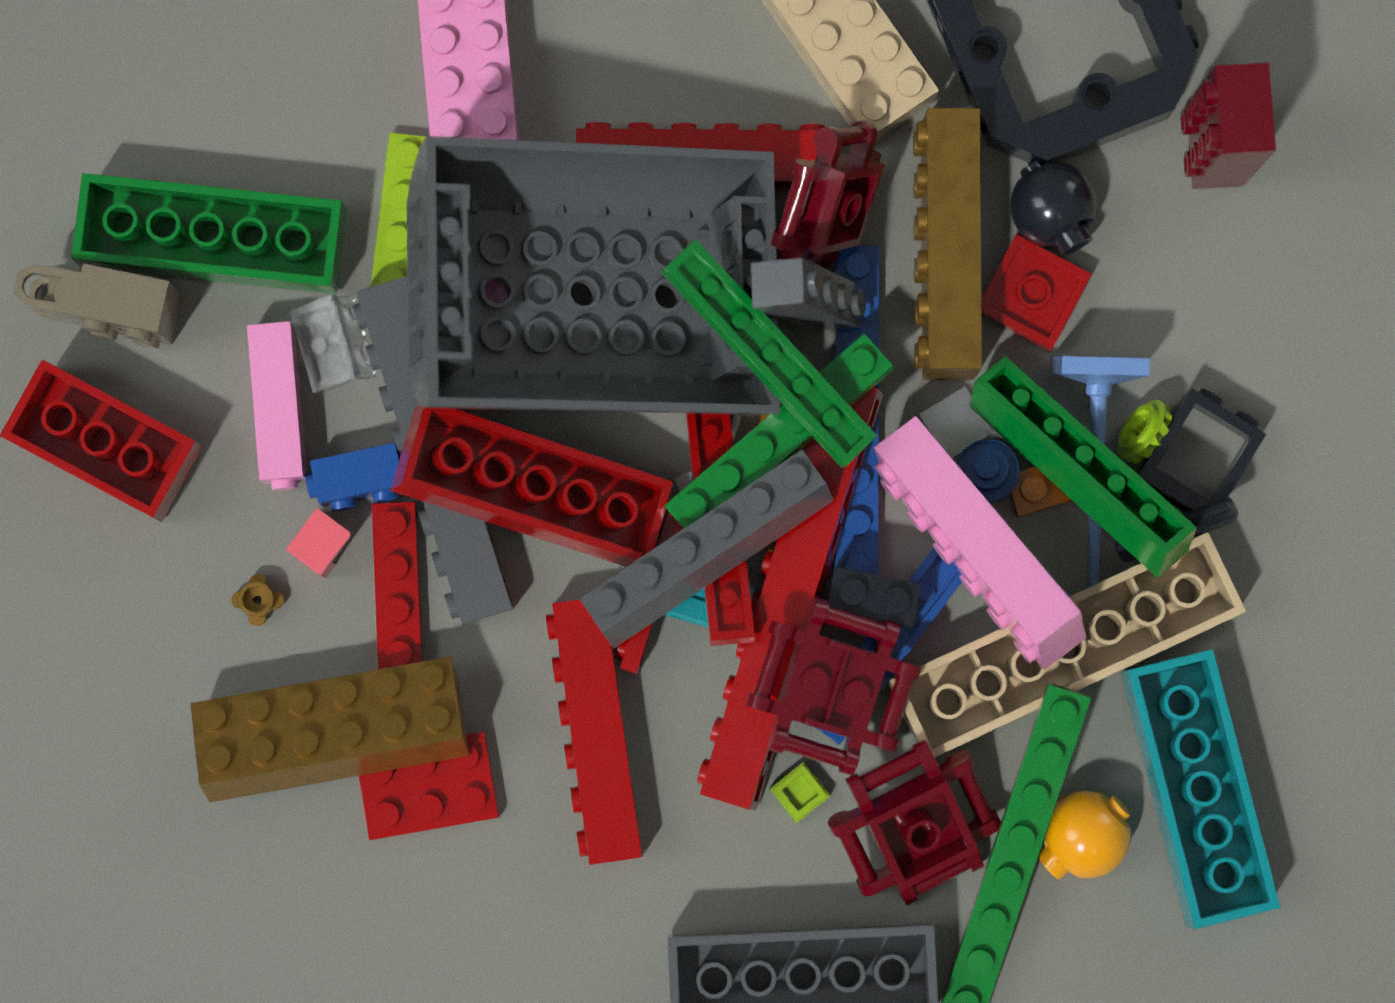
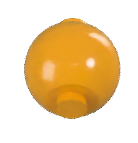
M1087 790L1070 793L1056 802L1044 837L1045 847L1040 850L1038 858L1044 867L1058 880L1068 873L1085 879L1104 876L1121 864L1129 850L1131 829L1126 819L1130 816V812L1114 795L1108 798L1102 793Z

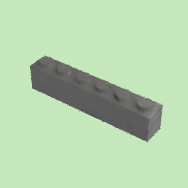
M800 450L581 597L580 600L613 648H616L834 500L824 479L804 451Z

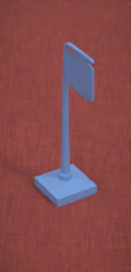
M1051 357V374L1086 384V394L1090 396V432L1105 445L1107 397L1112 395V385L1150 376V358ZM1089 515L1087 588L1099 583L1101 526ZM1065 592V594L1068 597L1074 595L1072 593Z

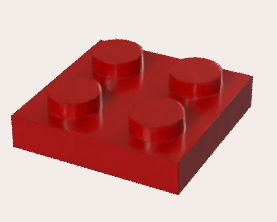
M1016 234L981 298V315L1051 352L1092 274Z

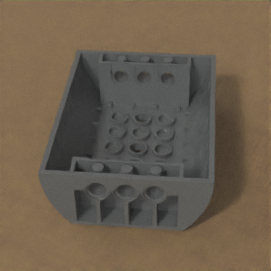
M426 136L415 160L407 198L408 379L418 404L424 408L742 415L780 414V401L660 272L685 247L696 239L752 299L751 263L776 260V248L770 244L773 232L776 229L774 152ZM496 280L505 286L507 297L504 302L495 303L488 299L485 294V285L488 281ZM582 283L590 289L592 300L589 305L582 306L574 302L571 297L573 284ZM659 286L669 287L674 292L676 301L673 308H664L656 301L655 292ZM765 313L778 328V318Z

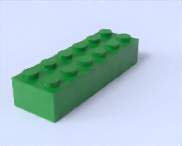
M82 173L71 259L80 267L84 263L131 273L337 294L347 209L341 200Z

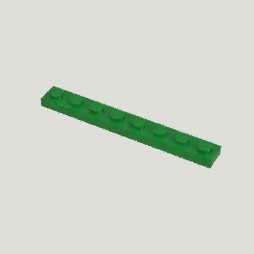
M1050 682L1047 683L941 1003H989L1091 701L1090 695Z

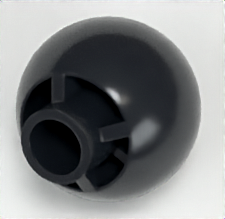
M1038 160L1020 171L1022 178L1015 184L1010 199L1011 217L1022 236L1041 247L1057 246L1062 256L1070 255L1089 244L1093 238L1088 228L1095 218L1097 206L1095 191L1089 179L1074 166L1062 162L1044 164L1042 160Z

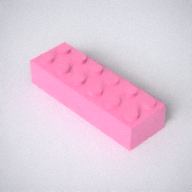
M916 416L874 447L879 461L875 468L883 478L880 482L894 501H897L899 498L902 499L908 509L906 514L921 533L928 529L930 536L935 541L933 547L947 565L953 561L955 562L956 567L962 574L959 578L967 590L974 597L982 594L984 601L989 606L986 609L988 614L1001 630H1004L1006 627L1010 628L1012 635L1016 639L1014 645L1028 663L1036 660L1045 670L1086 639L1081 611Z

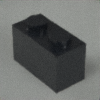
M834 567L827 600L829 601V606L882 623L888 619L899 623L900 629L910 631L914 627L922 584Z

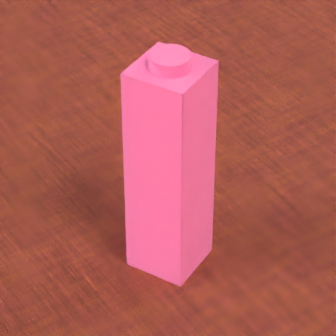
M290 321L247 325L259 480L265 485L271 484L273 491L297 489V482L306 481L305 473L308 472L296 328Z

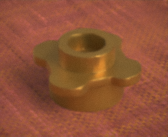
M255 574L250 577L249 583L241 591H236L232 595L231 602L235 608L241 609L248 615V621L251 625L262 626L265 624L268 614L274 609H280L283 606L284 597L282 593L273 591L267 585V578L265 576ZM256 596L261 597L262 601L260 604L254 603Z

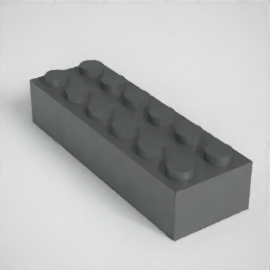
M930 923L668 935L670 1003H938L934 925Z

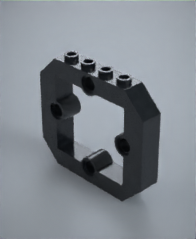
M926 0L971 108H980V130L987 146L1030 164L1038 160H1042L1044 164L1061 162L1168 119L1176 108L1198 55L1196 49H1199V41L1191 25L1186 26L1180 14V10L1183 8L1181 0H1118L1123 10L1134 16L1157 71L1119 86L1107 74H1090L1081 81L1076 89L1072 105L1023 124L1000 70L1008 48L1006 38L1002 32L994 27L981 25L971 0ZM978 44H986L993 49L995 57L991 60H981L974 54L973 47ZM1090 90L1101 92L1106 99V105L1103 107L1090 105L1086 100L1085 93Z

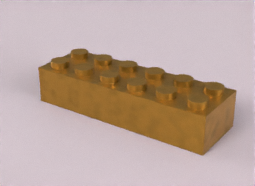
M927 108L923 121H917L916 131L913 132V156H921V164H917V171L913 176L914 199H921V207H917V215H914L913 221L914 241H921V250L917 251V258H914V283H921L922 293H918L917 300L914 301V326H922V336H918V342L914 345V368L922 369V380H974L982 369L980 108Z
M451 656L190 703L199 786L210 803L469 756L458 676Z

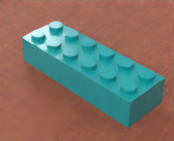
M1213 649L1120 672L1186 927L1198 929L1281 908Z

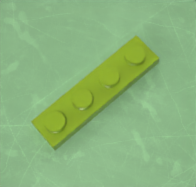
M389 133L370 287L407 277V198L415 160L426 136Z

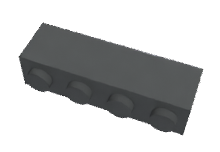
M804 258L751 263L752 308L811 332L861 328V315L865 314L866 301L864 292L860 289L859 284Z

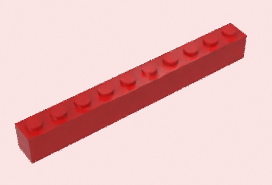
M874 387L851 406L871 430L873 429L883 397V393ZM815 439L801 449L826 482L834 501L779 537L774 551L769 549L764 557L761 574L766 576L762 591H756L751 600L755 640L752 643L737 645L736 658L741 660L736 676L730 675L724 688L723 700L728 701L723 718L719 716L716 718L711 730L710 741L714 742L715 745L711 758L703 760L698 773L697 783L702 785L700 795L747 810H757L774 754L773 751L767 748L776 715L746 706V701L749 693L754 694L772 637V634L768 633L772 620L803 630L814 598L822 597L867 446L843 468ZM788 641L770 698L772 700L778 701L795 647V641Z

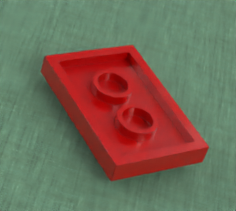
M485 731L466 734L469 756L359 776L369 840L500 818Z

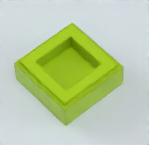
M804 762L770 788V791L796 823L830 797V794Z

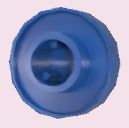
M982 439L972 442L963 449L957 460L958 467L990 504L1003 501L1013 493L1019 483L1020 466L1017 456L1008 445L999 440Z

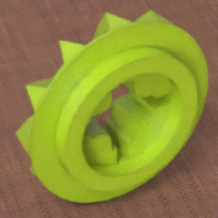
M1152 400L1138 407L1127 418L1118 437L1117 453L1119 457L1126 462L1137 464L1144 457H1150L1156 446H1161L1160 441L1169 433L1167 426L1172 422L1173 417L1169 413L1170 407L1161 400Z

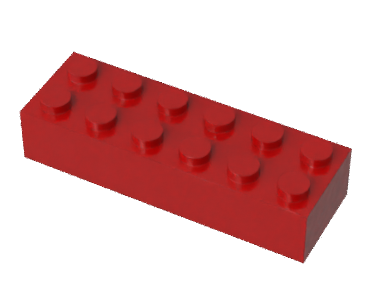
M418 405L413 411L390 491L628 567L655 548L666 510L664 505L668 502L673 481L454 408H424Z

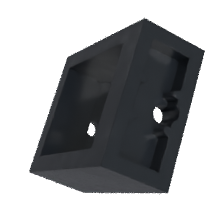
M1192 388L1184 395L1172 414V422L1167 426L1169 433L1160 441L1161 446H1156L1151 456L1145 458L1137 471V474L1163 498L1184 513L1229 497L1266 436V433L1258 429L1260 423L1256 419L1241 411L1233 414L1221 406L1223 400L1204 388H1200L1199 392ZM1193 408L1247 440L1211 500L1157 468Z

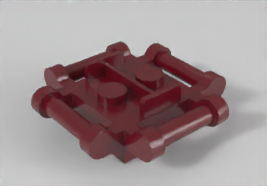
M862 120L854 122L849 128L837 129L832 126L820 128L816 131L813 140L814 146L818 151L816 159L813 161L805 159L795 160L792 174L795 177L793 178L783 210L782 221L779 229L774 230L770 241L773 247L784 251L778 255L776 260L804 258L825 268L837 263L841 250L860 245L885 164L880 163L881 153L873 150L878 133L874 123ZM852 145L850 153L840 155L843 146Z
M815 597L811 604L803 630L772 620L768 632L772 634L755 691L754 694L749 693L746 701V706L776 715L767 749L779 754L785 750L838 767L840 773L853 776L857 769L863 742L896 752L899 739H896V734L914 679H919L922 669L921 667L890 658L892 648L898 639L900 624L888 619L882 623L829 606L828 600ZM823 623L877 639L874 652L819 635ZM792 640L796 642L778 701L770 698L788 641ZM887 670L896 673L897 676L879 733L867 728L885 671ZM792 720L847 737L843 750L790 734L789 728Z
M925 739L912 744L913 749L860 777L856 773L846 778L845 781L858 807L851 811L837 812L827 822L833 836L839 837L858 876L856 884L863 896H872L895 884L906 907L918 901L917 896L955 876L969 869L973 873L984 867L976 842L997 832L1001 823L997 811L990 809L974 774L973 768L975 763L970 752L967 750L954 752L944 763L938 765ZM922 765L925 773L872 800L870 799L867 792ZM958 779L975 816L973 821L968 824L948 784ZM866 825L886 864L885 867L879 870L873 869L856 833L857 830Z

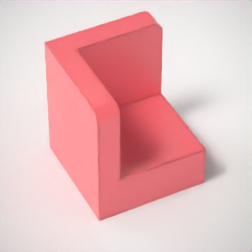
M316 508L286 548V551L326 579L335 566L332 561L350 539L351 533Z

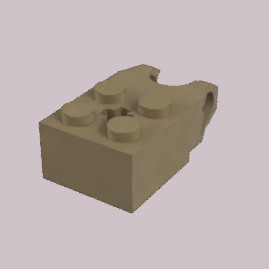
M84 263L81 272L43 265H33L18 271L13 292L24 304L33 308L36 313L45 318L80 325L83 329L91 331V335L103 339L116 340L118 334L125 335L126 338L133 340V344L152 349H158L160 343L173 344L183 294L170 281ZM33 275H42L43 277L31 281L30 292L27 296L24 290L26 280ZM49 285L48 294L42 299H37L38 291L43 286Z

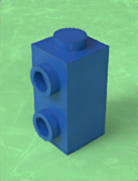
M396 443L311 460L312 472L305 473L310 499L317 498L318 503L322 507L330 506L331 512H339L357 507L355 500L373 497L374 503H381L399 498L398 493L390 491L401 456Z

